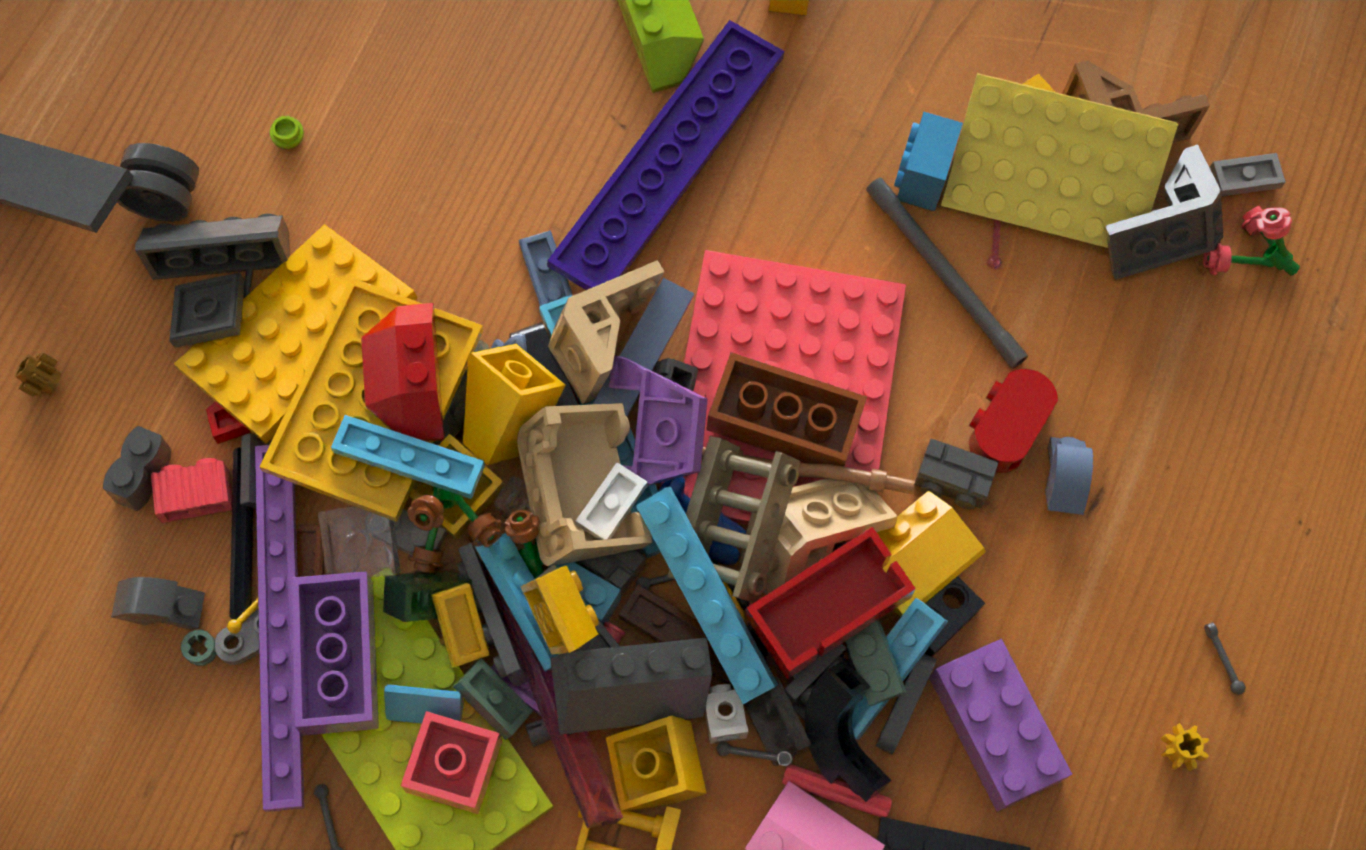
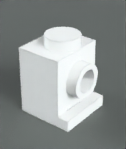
M731 684L710 687V694H708L704 711L710 744L747 738L749 731L746 724L744 707L737 692L732 690ZM727 704L731 707L732 713L729 716H723L719 713L718 707Z

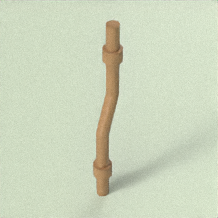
M703 447V449H702V459H703V456H704L706 447ZM740 450L738 456L771 464L773 462L770 459L744 455L743 450ZM800 463L798 468V477L830 478L869 486L868 490L883 492L884 489L913 494L915 480L887 475V471L872 469V472L827 463Z

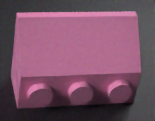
M788 781L745 849L883 850L885 845L791 781Z

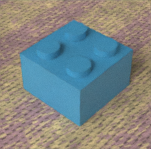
M923 112L920 124L913 122L894 183L895 187L900 188L897 197L901 202L935 211L946 181L962 128V122Z

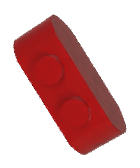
M1031 369L1014 370L1008 373L1003 383L995 381L986 396V399L991 401L986 411L979 408L969 424L974 429L969 439L970 452L997 461L996 473L1011 472L1019 467L1058 402L1057 391L1053 383L1042 373Z

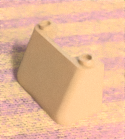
M623 403L545 406L519 429L517 439L518 451L530 511L534 516H538L540 520L536 542L540 559L546 566L553 564L561 565L641 549L653 543L652 535L639 512L631 513L630 510L611 539L599 540L578 527L575 522L615 464H620L617 447L623 443L630 431V423L627 416H625Z

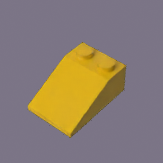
M567 565L520 586L551 655L570 653L598 635L595 626L599 625L597 615L590 604L585 606L579 592L583 591V586L575 570L569 572Z

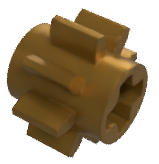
M44 352L41 355L37 353L35 357L29 354L25 356L15 372V378L22 381L18 389L32 397L35 395L40 396L41 392L47 395L50 394L57 386L61 377V372L54 368L58 360Z

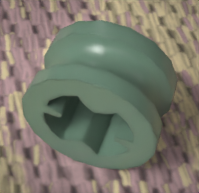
M204 630L191 631L184 636L181 642L182 654L190 663L196 666L207 665L217 655L215 652V639ZM202 639H205L204 645L207 651L203 655L197 652V656H193L195 650L192 648L193 643L196 641L202 643Z

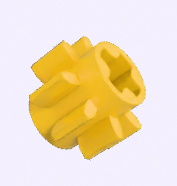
M1179 723L1172 727L1174 736L1165 734L1161 737V740L1167 745L1166 750L1160 755L1161 757H1168L1173 762L1172 769L1174 770L1185 764L1189 771H1193L1197 768L1195 759L1204 761L1209 757L1203 751L1204 744L1209 739L1202 738L1196 733V725L1184 731ZM1179 744H1188V746L1190 747V751H1182L1179 747Z

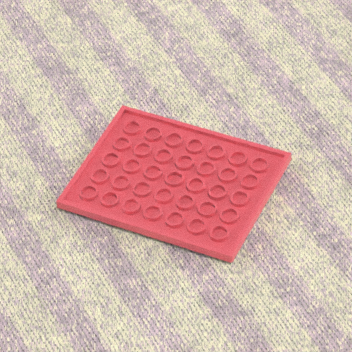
M705 250L684 359L685 364L699 369L693 392L708 399L703 447L707 446L709 436H713L739 446L740 450L744 451V455L770 460L774 459V452L706 430L708 414L730 353L732 352L867 396L844 467L872 472V469H879L906 284ZM733 471L727 491L762 499L768 478ZM698 473L683 476L686 480L684 493L690 499ZM798 477L793 487L827 478ZM723 505L721 510L724 515L734 522L749 525L752 512Z

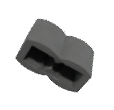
M137 426L126 437L122 445L121 457L108 469L104 478L103 489L116 503L135 511L140 510L149 501L153 493L151 473H158L162 467L169 464L171 448L161 435Z

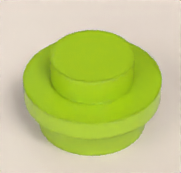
M281 116L273 122L270 128V137L277 147L290 149L301 143L304 137V129L297 119L290 116Z

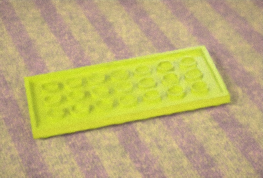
M389 566L371 578L374 596L379 729L321 735L395 850H494L554 807L508 739L505 740L502 736V744L479 814L406 793L400 786L421 723L391 721L386 718L385 686L388 684L456 691L453 686L464 673L459 666H451L447 648L440 644L439 636L392 567ZM464 699L461 722L497 732Z

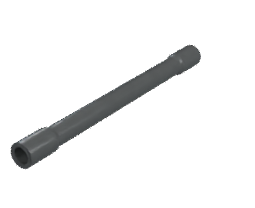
M881 177L874 180L866 189L869 195L883 212L890 216L990 338L995 349L1013 369L1023 363L1028 358L1027 353L1013 336L1000 325L903 207L900 199Z

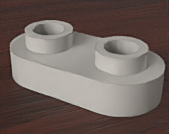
M259 609L242 624V629L239 633L232 634L226 627L217 634L214 641L215 652L225 663L230 665L242 664L260 654ZM237 638L239 640L236 648L227 649V643L230 639Z

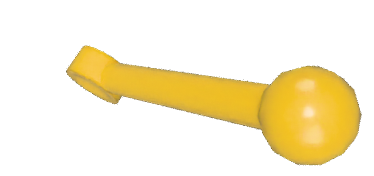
M258 598L237 619L229 621L227 629L230 633L237 634L241 631L242 624L259 608Z

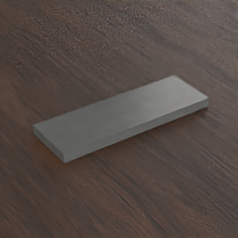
M0 133V203L97 233L134 177L128 169Z

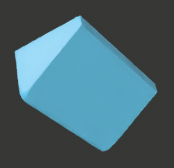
M388 684L385 686V715L388 720L422 724L426 711L457 721L462 719L464 699L458 691Z

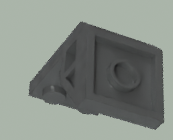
M1198 145L1184 149L1164 186L1168 207L1105 226L1110 266L1115 280L1214 251L1217 244L1222 240L1221 190Z

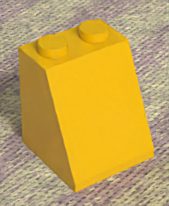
M517 344L471 353L468 358L463 444L474 453L476 458L483 460L487 465L518 457L517 439L519 429L545 406H556L566 385Z

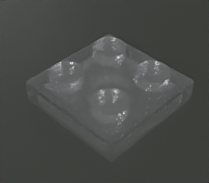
M356 506L318 512L326 575L367 571L370 578L401 573L393 520Z

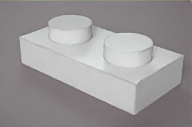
M616 463L576 519V525L599 540L611 539L646 489L647 481L619 463Z

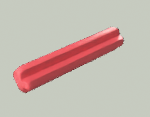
M792 764L785 769L782 779L784 785L791 781L807 793L880 818H886L889 815L892 805V799L877 794L865 802L849 788L848 783L837 780L830 784L824 775Z

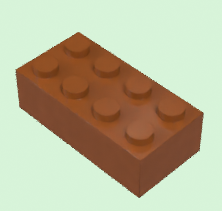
M731 352L708 414L706 430L774 453L776 451L782 452L804 463H827L845 466L867 396Z

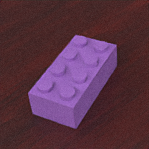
M367 571L291 578L295 728L303 736L379 729L373 582Z
M1002 638L936 668L930 675L929 679L997 812L1058 784L1072 775Z

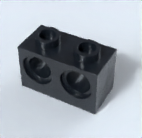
M958 576L925 603L948 621L925 654L933 657L985 605V602ZM953 595L958 599L960 607L957 609L949 608L945 605L943 596Z

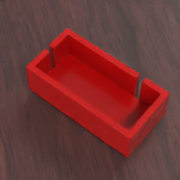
M873 527L746 608V619L787 679L815 662L818 652L821 657L911 599L916 588L898 562L895 561L890 564L887 573L884 571L883 567L888 564L892 554Z

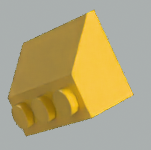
M930 491L926 492L899 514L894 527L877 532L892 554L888 564L883 567L884 571L887 573L890 564L897 561L916 588L911 599L893 610L901 617L915 598L926 603L986 553L983 545L955 510Z

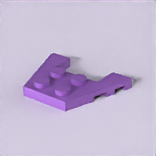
M614 356L609 388L640 391L633 465L622 466L646 480L647 486L700 472L708 399L625 357Z

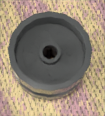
M150 143L129 145L124 150L120 167L128 169L134 177L117 203L132 213L153 220L174 222L186 218L192 202V195L190 193L195 189L199 177V167L183 153L169 147Z

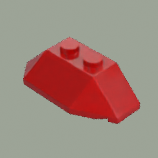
M434 304L397 306L361 337L365 406L395 432L426 442L444 440Z

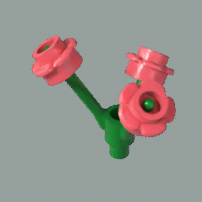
M1257 206L1243 215L1242 218L1245 222L1241 225V228L1243 230L1246 229L1250 236L1260 232L1269 244L1263 257L1232 256L1229 246L1218 243L1214 251L1203 254L1204 267L1209 268L1211 275H1216L1217 272L1226 273L1231 263L1274 266L1278 270L1283 269L1290 276L1296 274L1300 269V265L1293 260V255L1287 250L1283 239L1289 233L1292 224L1289 211L1284 208H1266L1262 210L1260 206Z

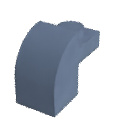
M1050 437L1047 449L1051 468L1045 488L1048 510L1084 515L1092 480V448L1086 447L1085 441H1079L1073 437Z

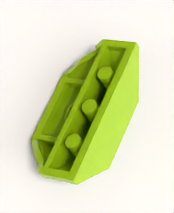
M617 0L652 93L681 85L687 77V73L704 42V37L689 0Z

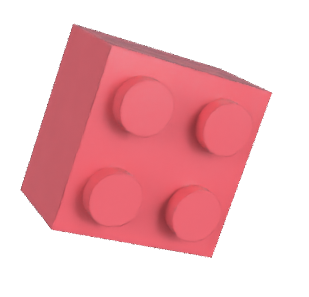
M426 711L400 786L406 793L479 814L502 744L500 733Z

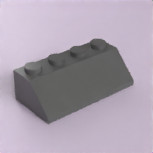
M262 214L257 218L247 219L228 217L224 221L215 222L195 220L183 225L162 223L155 227L143 228L135 244V251L153 280L242 272L248 268L253 270L273 269L287 261L290 256L289 230L283 215L277 216L274 214Z
M707 638L573 651L550 658L560 735L644 725L671 715L682 719H694L704 716L712 678Z

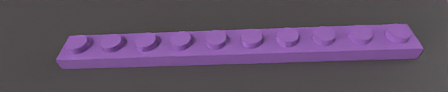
M270 445L255 446L263 810L265 812L304 808L302 734L295 728L291 578L298 577L295 484L262 472L259 466Z

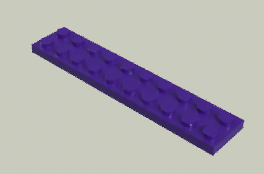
M729 20L547 260V267L585 290L624 275L783 60L785 51Z

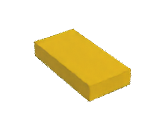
M465 583L431 594L451 666L457 667L489 656L470 584Z

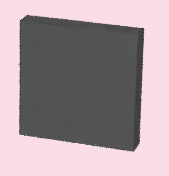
M240 272L175 286L169 339L175 348L240 335L245 282Z

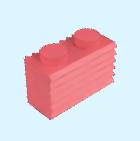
M205 458L197 461L195 466L167 465L162 467L160 472L151 473L155 515L162 523L232 510L230 472L223 461L215 458Z

